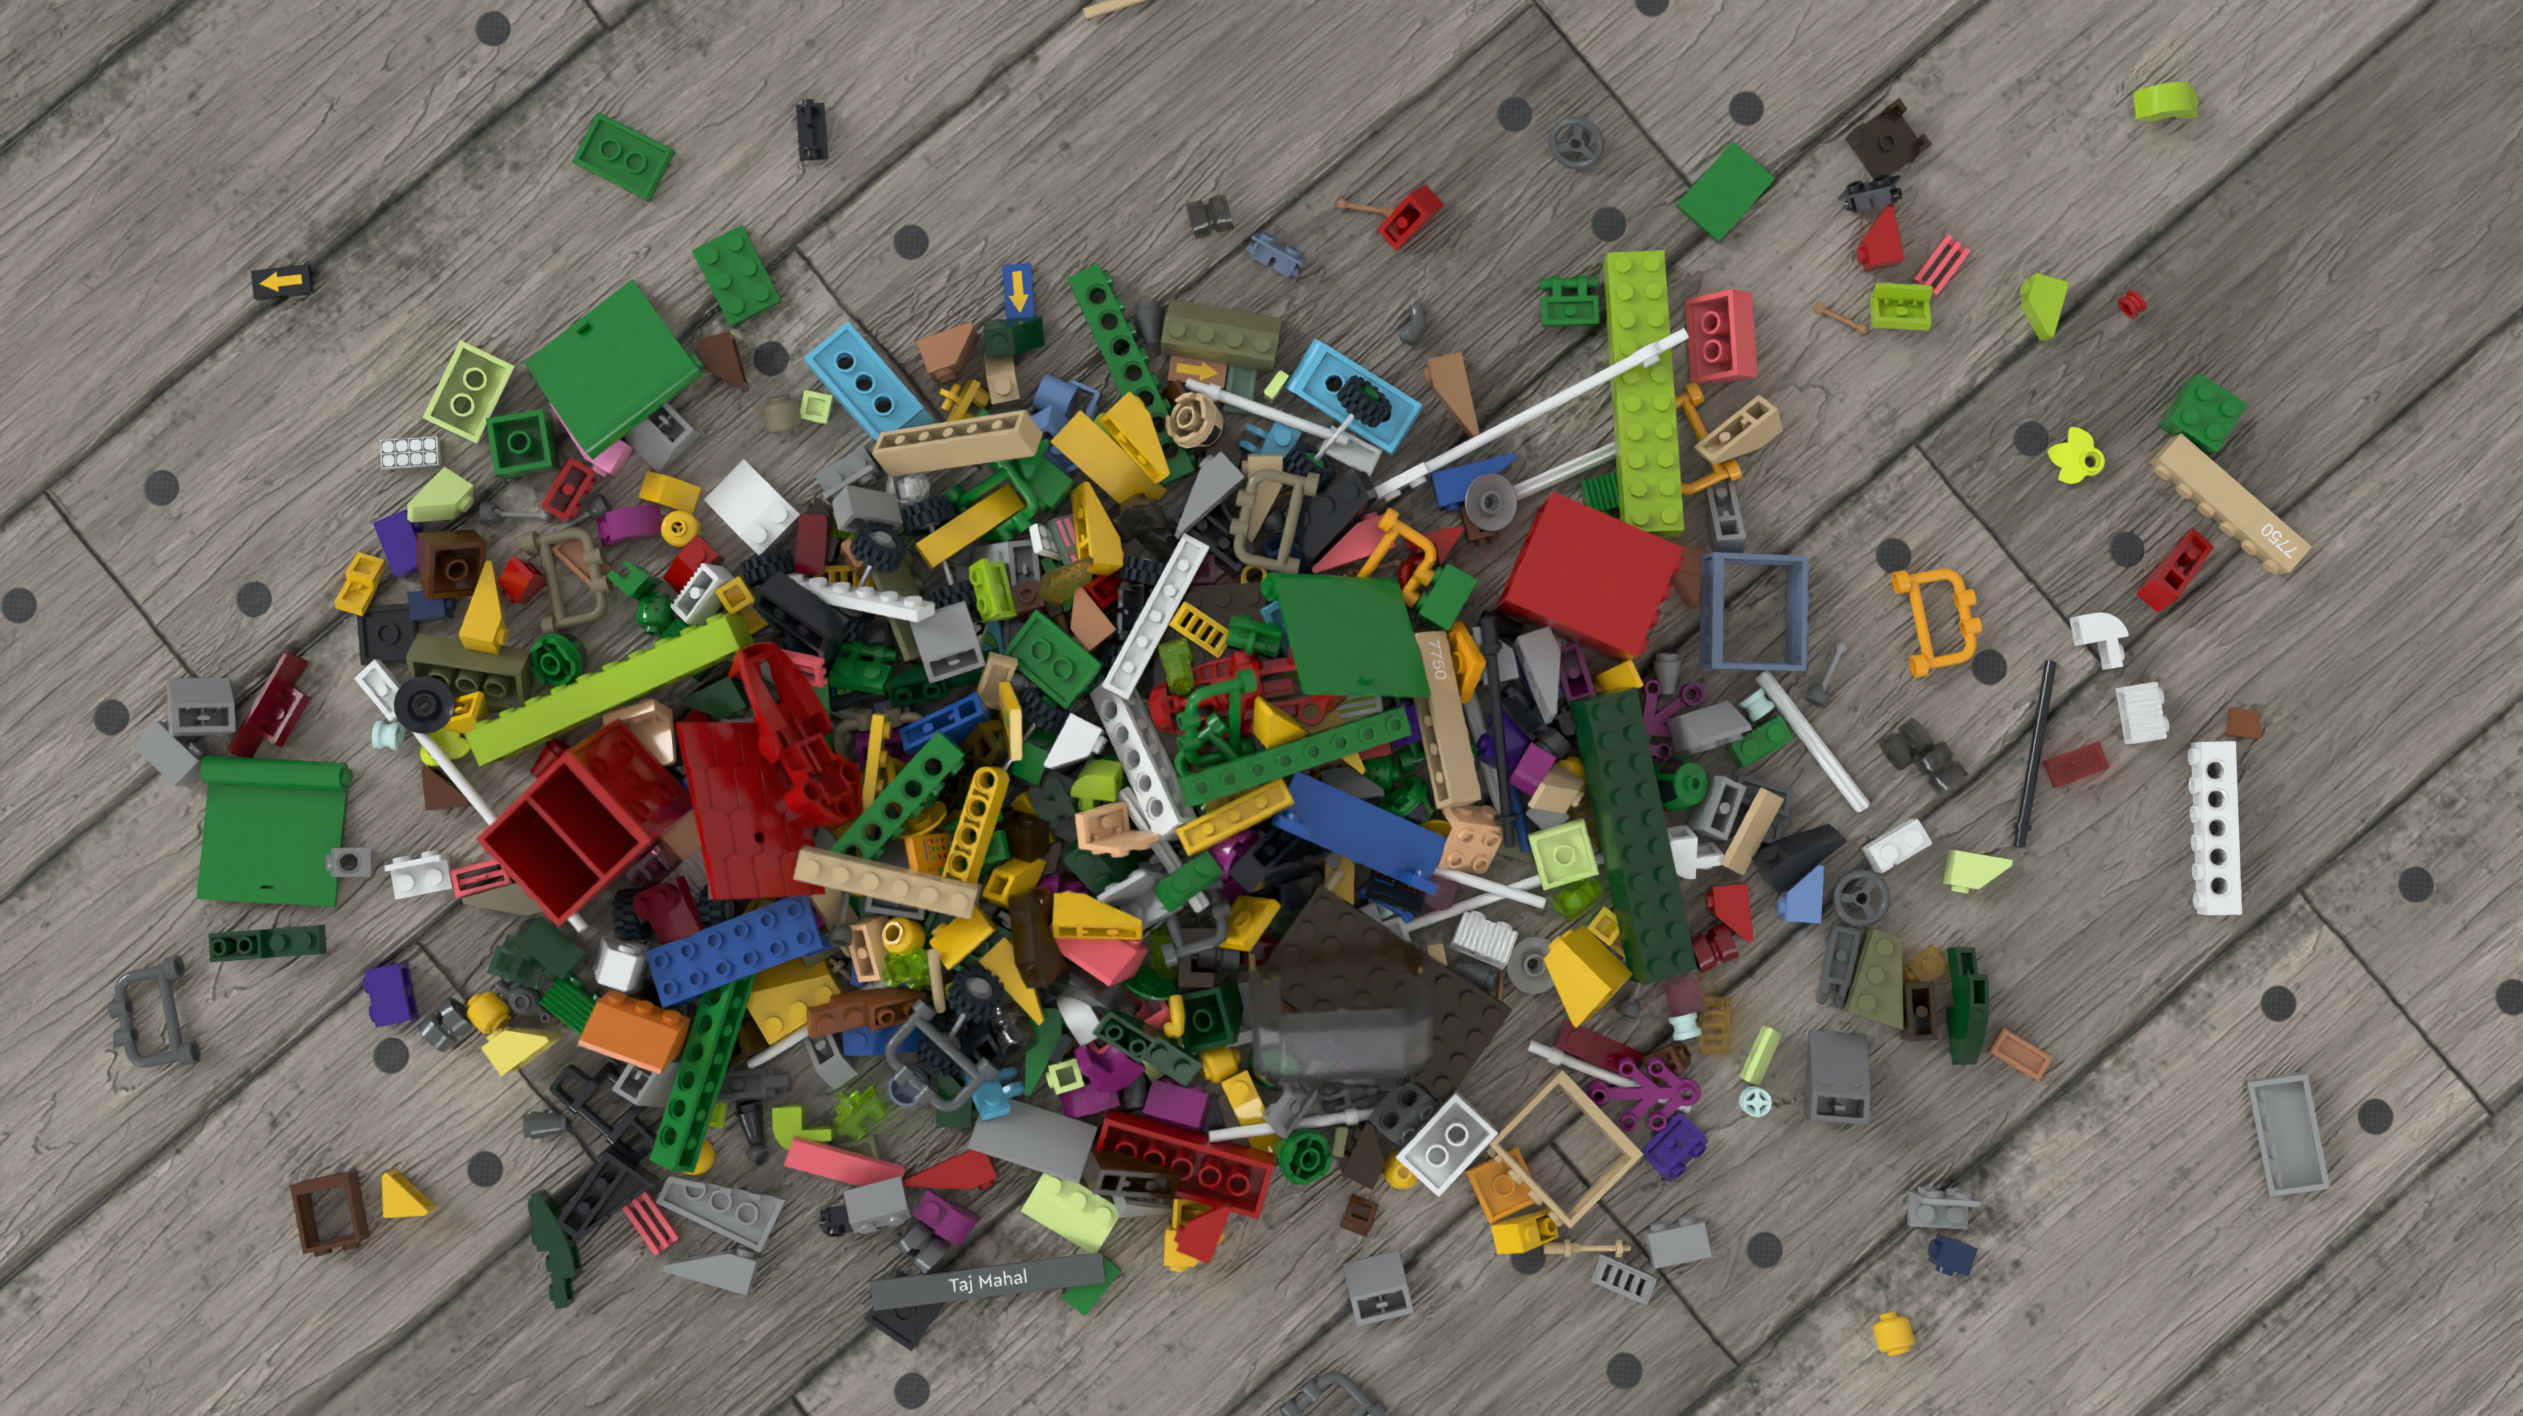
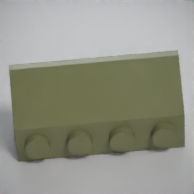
M1170 299L1161 337V354L1273 373L1282 318Z
M909 548L897 570H894L892 573H889L887 570L886 573H881L879 569L876 571L871 570V575L878 592L894 591L899 596H920L924 600L921 592L926 591L920 575H914L911 566L915 565V561ZM888 616L904 660L912 665L921 662L922 659L909 620Z
M418 633L406 655L410 679L420 676L436 678L448 686L453 698L480 691L485 696L488 709L500 711L513 707L516 709L525 706L524 702L530 699L534 674L530 669L533 661L532 653H529V649L502 646L499 655L465 649L460 639Z

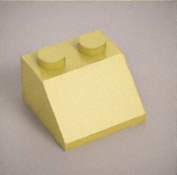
M507 1026L504 1029L499 1028L486 1038L488 1043L482 1046L481 1049L498 1073L504 1076L520 1070L564 1038V1035L557 1031L525 1026L511 1029L510 1026Z

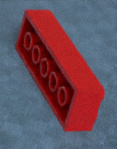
M1112 1108L1108 1109L1096 1150L1118 1151L1179 1171L1182 1177L1175 1194L1176 1197L1212 1207L1227 1202L1232 1204L1230 1212L1258 1220L1275 1163V1154L1230 1141L1210 1143L1208 1135Z

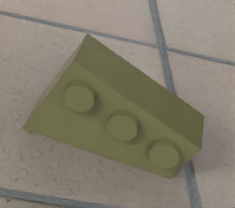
M1865 929L1855 961L1851 984L1847 988L1844 1005L1840 1010L1903 1030L1902 938L1876 929Z

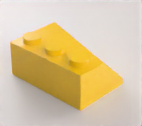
M797 957L757 973L747 1008L769 1045L776 1043L807 1023L808 1007L829 1003L830 995L846 992L837 975L832 973V967L827 958L808 969L803 964L801 957Z

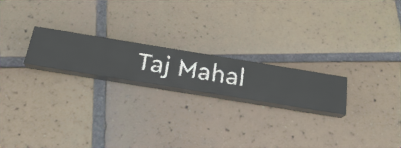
M1096 1252L876 1279L871 1281L873 1309L878 1311L1105 1283L1106 1279L1103 1253Z

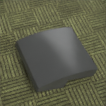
M1738 774L1735 782L1746 786V790L1732 825L1730 836L1734 837L1761 787L1784 799L1760 844L1768 846L1773 841L1781 839L1784 822L1789 815L1794 790Z

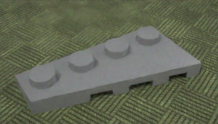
M670 1175L656 1203L760 1253L773 1230L787 1198Z

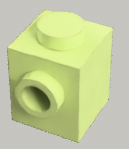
M1076 1056L1067 1058L1059 1064L1055 1062L1050 1063L1048 1066L1049 1071L1046 1072V1078L1050 1089L1055 1088L1056 1095L1085 1086L1086 1080L1078 1067L1080 1063Z

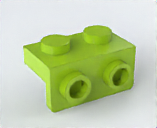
M1889 282L1876 283L1869 300L1872 328L1929 331L1932 324L1929 304L1933 293L1932 286L1893 284Z
M986 558L968 567L970 582L974 587L977 598V608L983 622L1008 620L1018 616L1003 561L989 562Z

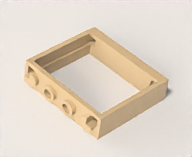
M1559 1069L1497 1129L1498 1134L1487 1145L1490 1148L1487 1153L1498 1164L1503 1161L1510 1169L1507 1174L1518 1185L1523 1182L1530 1189L1527 1195L1538 1206L1543 1203L1550 1210L1547 1214L1548 1217L1558 1227L1563 1224L1568 1228H1571L1644 1155L1563 1070ZM1556 1086L1572 1100L1623 1154L1566 1213L1499 1144Z

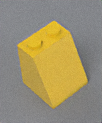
M1584 925L1575 931L1570 928L1562 937L1559 935L1548 946L1550 952L1544 958L1571 1023L1576 1028L1597 1014L1633 975Z

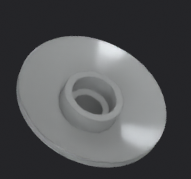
M1493 473L1484 474L1477 477L1470 484L1465 496V508L1471 522L1482 530L1497 531L1503 529L1512 521L1517 509V496L1514 487L1505 477ZM1485 498L1489 501L1488 507H1485Z
M1533 936L1519 941L1513 947L1506 968L1510 981L1519 990L1529 994H1539L1555 985L1544 961V958L1550 952L1548 946L1551 944L1550 940ZM1534 958L1536 961L1535 966L1528 968V961Z

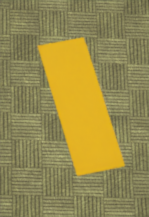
M1081 410L1050 441L1137 521L1168 491L1160 483L1155 484L1139 465Z

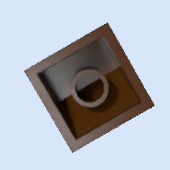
M474 529L417 533L416 563L427 600L473 596L486 561L487 541Z

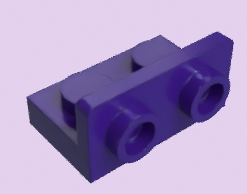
M1679 1112L1641 1152L1644 1154L1643 1157L1669 1182L1672 1178H1679L1687 1168L1685 1165L1692 1158L1697 1159L1707 1149L1706 1144L1709 1141L1697 1127Z

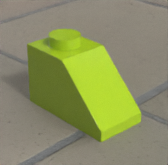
M2035 273L2028 280L2025 279L2021 285L2019 296H2022L2020 306L2039 340L2046 342L2054 337L2069 282Z

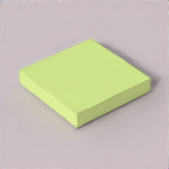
M1583 818L1527 834L1544 891L1599 874Z

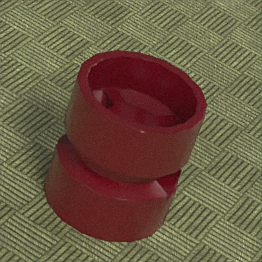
M1724 923L1708 929L1707 935L1698 933L1690 937L1696 966L1700 973L1715 968L1718 961L1726 963L1739 957L1736 944Z

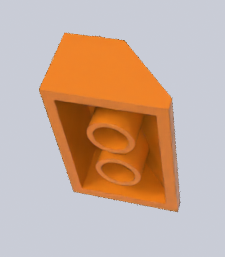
M609 989L597 1001L578 1045L661 1075L684 1048L691 1018L683 1016L677 1011L655 1006L649 1001L632 998L621 991Z

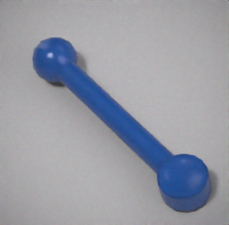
M1365 887L1359 890L1361 898H1368L1400 915L1405 923L1413 920V912L1409 910L1404 912L1391 904L1366 897Z

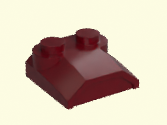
M684 875L641 891L633 898L634 912L640 919L649 921L661 945L683 939L704 930Z

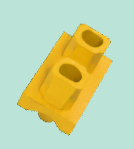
M968 379L959 397L957 395L961 386L956 383L953 384L950 392L941 389L939 395L945 398L941 408L948 412L954 403L945 422L975 418L966 412L970 403L981 409L986 406L990 395L980 387V382Z

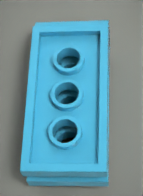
M848 321L804 357L809 369L875 443H877L881 432L934 423L921 403ZM848 359L853 362L851 368L844 370L838 367L842 360ZM862 381H869L873 384L868 391H861L857 386ZM882 402L889 403L892 406L886 413H880L876 410V407Z
M1314 339L1284 388L1342 425L1350 414L1346 412L1347 409L1343 408L1340 405L1341 402L1337 399L1339 391L1331 392L1328 390L1329 382L1333 379H1339L1342 381L1343 387L1350 377L1357 375L1358 378L1359 376L1363 377L1365 381L1368 380L1373 387L1379 388L1378 391L1380 393L1383 392L1385 394L1384 398L1389 399L1390 405H1392L1391 417L1388 421L1381 422L1377 428L1365 426L1361 423V420L1357 421L1356 419H1353L1347 428L1393 457L1423 410V405L1333 348Z

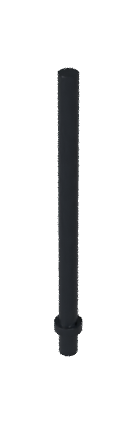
M2045 660L2018 822L2014 823L2013 827L2016 829L2013 846L2025 848L2028 831H2031L2032 828L2029 822L2057 662Z

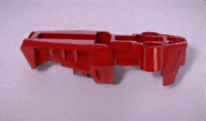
M762 642L740 648L736 652L728 677L730 679L737 676L744 682L746 692L756 714L753 720L758 724L757 730L760 734L758 747L760 753L767 759L770 766L781 762L794 785L785 793L784 802L791 812L801 814V816L791 822L805 830L819 827L835 830L862 814L863 796L860 768L853 761L844 760L840 752L832 753L824 736L831 732V720L808 681L775 642ZM767 660L781 703L778 705L773 701L761 679V664ZM816 774L820 782L816 781L815 779H811L810 777Z
M1291 647L1289 649V657L1259 662L1257 652H1253V655L1249 656L1245 655L1246 650L1237 651L1230 657L1197 665L1168 678L1152 688L1153 690L1150 694L1149 707L1154 724L1160 731L1184 735L1185 730L1182 731L1179 728L1178 722L1174 721L1173 714L1183 712L1188 698L1181 699V695L1170 696V691L1212 685L1236 678L1237 671L1250 668L1255 675L1257 689L1251 693H1241L1240 736H1255L1253 734L1255 699L1258 696L1266 700L1294 695L1292 678L1263 682V677L1297 671ZM1229 692L1206 698L1199 703V707L1214 705L1215 711L1229 724ZM1317 695L1271 704L1291 716H1299L1302 722L1308 726H1317L1324 721L1325 716L1337 709L1349 695ZM1309 705H1316L1320 709L1319 717L1315 720H1308L1304 717V710ZM1209 716L1200 718L1197 734L1208 725L1206 718ZM1227 731L1222 737H1229V731Z

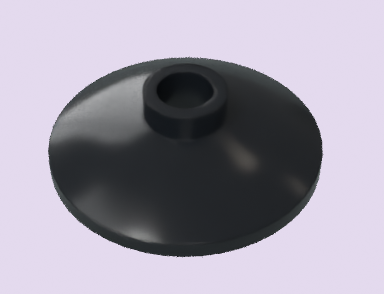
M420 676L412 678L405 682L395 695L394 711L398 721L406 729L415 733L430 734L442 729L447 725L454 713L455 704L452 692L446 684L433 677ZM428 702L431 707L428 711L423 712L419 709L420 703Z

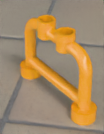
M1694 381L1684 386L1686 392L1675 397L1676 409L1682 407L1700 442L1708 436V433L1695 406L1705 402L1698 384ZM1732 458L1715 465L1709 462L1714 472L1689 484L1681 482L1682 494L1690 495L1697 493L1726 478H1729L1731 482L1742 478V473L1736 460Z
M1389 507L1377 525L1386 534L1356 577H1370L1398 535H1402L1421 547L1425 552L1424 560L1419 564L1408 583L1401 590L1405 605L1412 608L1420 596V593L1416 591L1420 584L1428 586L1435 574L1432 567L1437 559V551L1434 544L1427 537L1398 520L1399 513Z
M1940 568L1908 575L1906 570L1893 572L1891 580L1895 593L1909 592L1922 653L1910 656L1909 658L1912 676L1914 678L1924 677L1928 675V670L1968 661L1974 655L1977 648L1976 634L1982 633L1980 618L1978 616L1972 617L1970 606L1976 605L1974 590H1966L1962 577L1956 571L1949 568ZM1949 580L1954 588L1953 599L1959 611V628L1965 639V647L1957 653L1934 657L1919 584Z

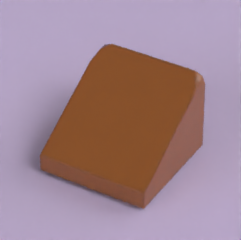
M2228 708L2225 736L2252 740L2261 739L2259 712Z

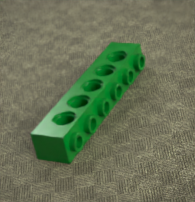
M941 730L937 731L829 851L848 855V847L857 846L862 850V859L876 861L886 850L882 846L889 837L895 840L905 830L906 827L902 823L910 815L915 819L925 808L926 805L922 801L930 793L935 797L946 785L942 779L949 772L955 775L966 763L961 759L966 752ZM936 758L942 763V771L940 773L933 774L928 771L926 764L929 759ZM916 780L920 782L922 793L916 796L911 795L907 790L908 781ZM888 803H899L902 807V815L899 817L889 815L887 812ZM868 825H879L882 829V837L879 839L871 838L867 833Z

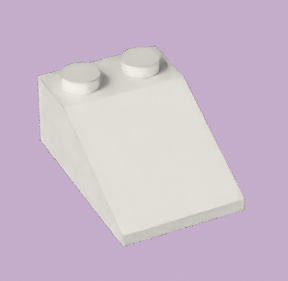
M745 459L704 499L758 555L775 551L799 524L800 513Z
M1455 1090L1445 1102L1439 1104L1432 1115L1417 1130L1413 1138L1398 1153L1396 1158L1433 1193L1440 1197L1495 1138L1498 1131L1486 1117Z

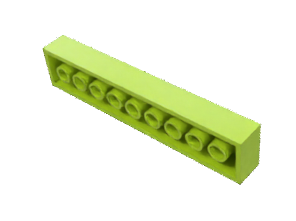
M1664 250L1610 252L1606 254L1603 262L1610 366L1631 356L1641 348L1670 335ZM1669 348L1658 355L1660 361L1647 368H1644L1643 364L1612 378L1611 393L1620 521L1660 538H1679L1684 531L1672 350Z
M731 613L714 615L706 619L707 625L704 624L698 627L693 625L680 631L681 637L661 639L654 643L655 648L640 649L627 655L629 660L621 662L617 660L602 666L603 672L584 674L576 678L577 683L568 686L563 684L550 690L551 694L544 697L537 696L525 701V706L517 709L513 707L499 713V718L493 720L486 719L474 724V731L465 735L478 765L484 766L503 762L603 717L602 714L612 712L616 707L627 706L735 657L736 652L740 648L755 644L743 616H732Z

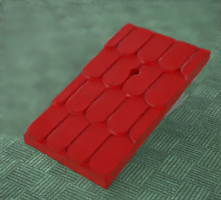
M755 722L676 723L708 878V899L723 900L825 895V886L794 879L800 849L804 846L816 848L813 830L802 829L791 822L801 816V814L791 812L784 802L785 793L794 785L781 762L770 766L767 759L760 753L758 747L760 736L757 730L758 724Z

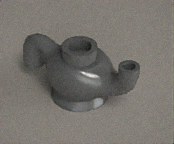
M504 980L495 983V991L507 998L508 1006L514 1013L523 1017H539L543 1023L551 1020V1013L539 1003L543 997L536 988L531 986L508 988V984Z

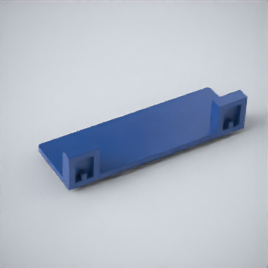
M1301 772L1293 773L1287 789L1295 804L1275 814L1272 825L1435 896L1439 885L1430 882L1442 855L1447 838Z
M808 895L790 896L701 930L691 936L654 948L646 952V957L662 1008H674L700 999L702 993L797 957L808 958L832 949L834 946L828 943V936L820 935Z

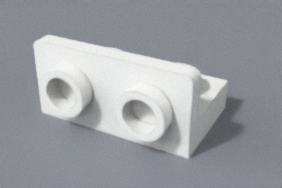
M439 850L421 853L422 858L411 860L410 856L393 858V864L385 865L384 868L385 872L390 871L395 900L453 889L449 871L452 870L450 855H439Z

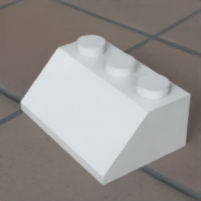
M1070 713L1043 766L1057 770L1086 761L1088 758H1094L1096 753L1101 755L1108 743V739L1105 738L1106 732Z

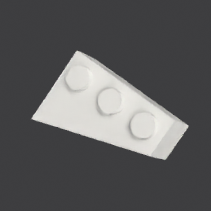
M602 936L592 967L597 982L622 991H630L647 986L648 980L644 976L649 967L646 952L649 951L650 946L635 941L633 944L623 943Z

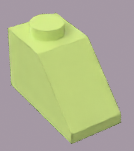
M444 467L408 503L407 520L411 522L455 519L461 512H467L474 502L473 485Z
M1948 850L1943 884L1952 885L1951 891L1969 894V889L1982 888L2010 868L2013 860Z

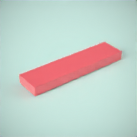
M793 1136L784 1160V1166L861 1187L899 1176L903 1178L905 1173V1166Z

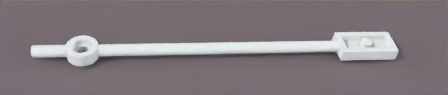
M1683 328L1658 342L1641 348L1631 356L1426 463L1423 462L1375 487L1379 496L1377 499L1382 500L1385 498L1386 502H1389L1402 495L1401 489L1409 485L1414 489L1427 482L1425 477L1430 475L1431 472L1619 374L1643 364L1644 368L1660 361L1658 355L1689 339L1686 330Z
M374 659L354 679L389 721L395 722L397 717L394 711V699L401 684L381 660ZM412 732L490 826L498 818L497 815L429 734ZM578 913L568 919L578 933H581L588 927L587 923Z
M1602 852L1594 855L1597 866L1605 864ZM1538 874L1507 886L1528 891L1542 886ZM1487 892L1413 918L1409 923H1405L1398 914L1384 918L1382 922L1384 926L1411 942L1408 932L1462 914L1465 911L1468 912L1506 897Z

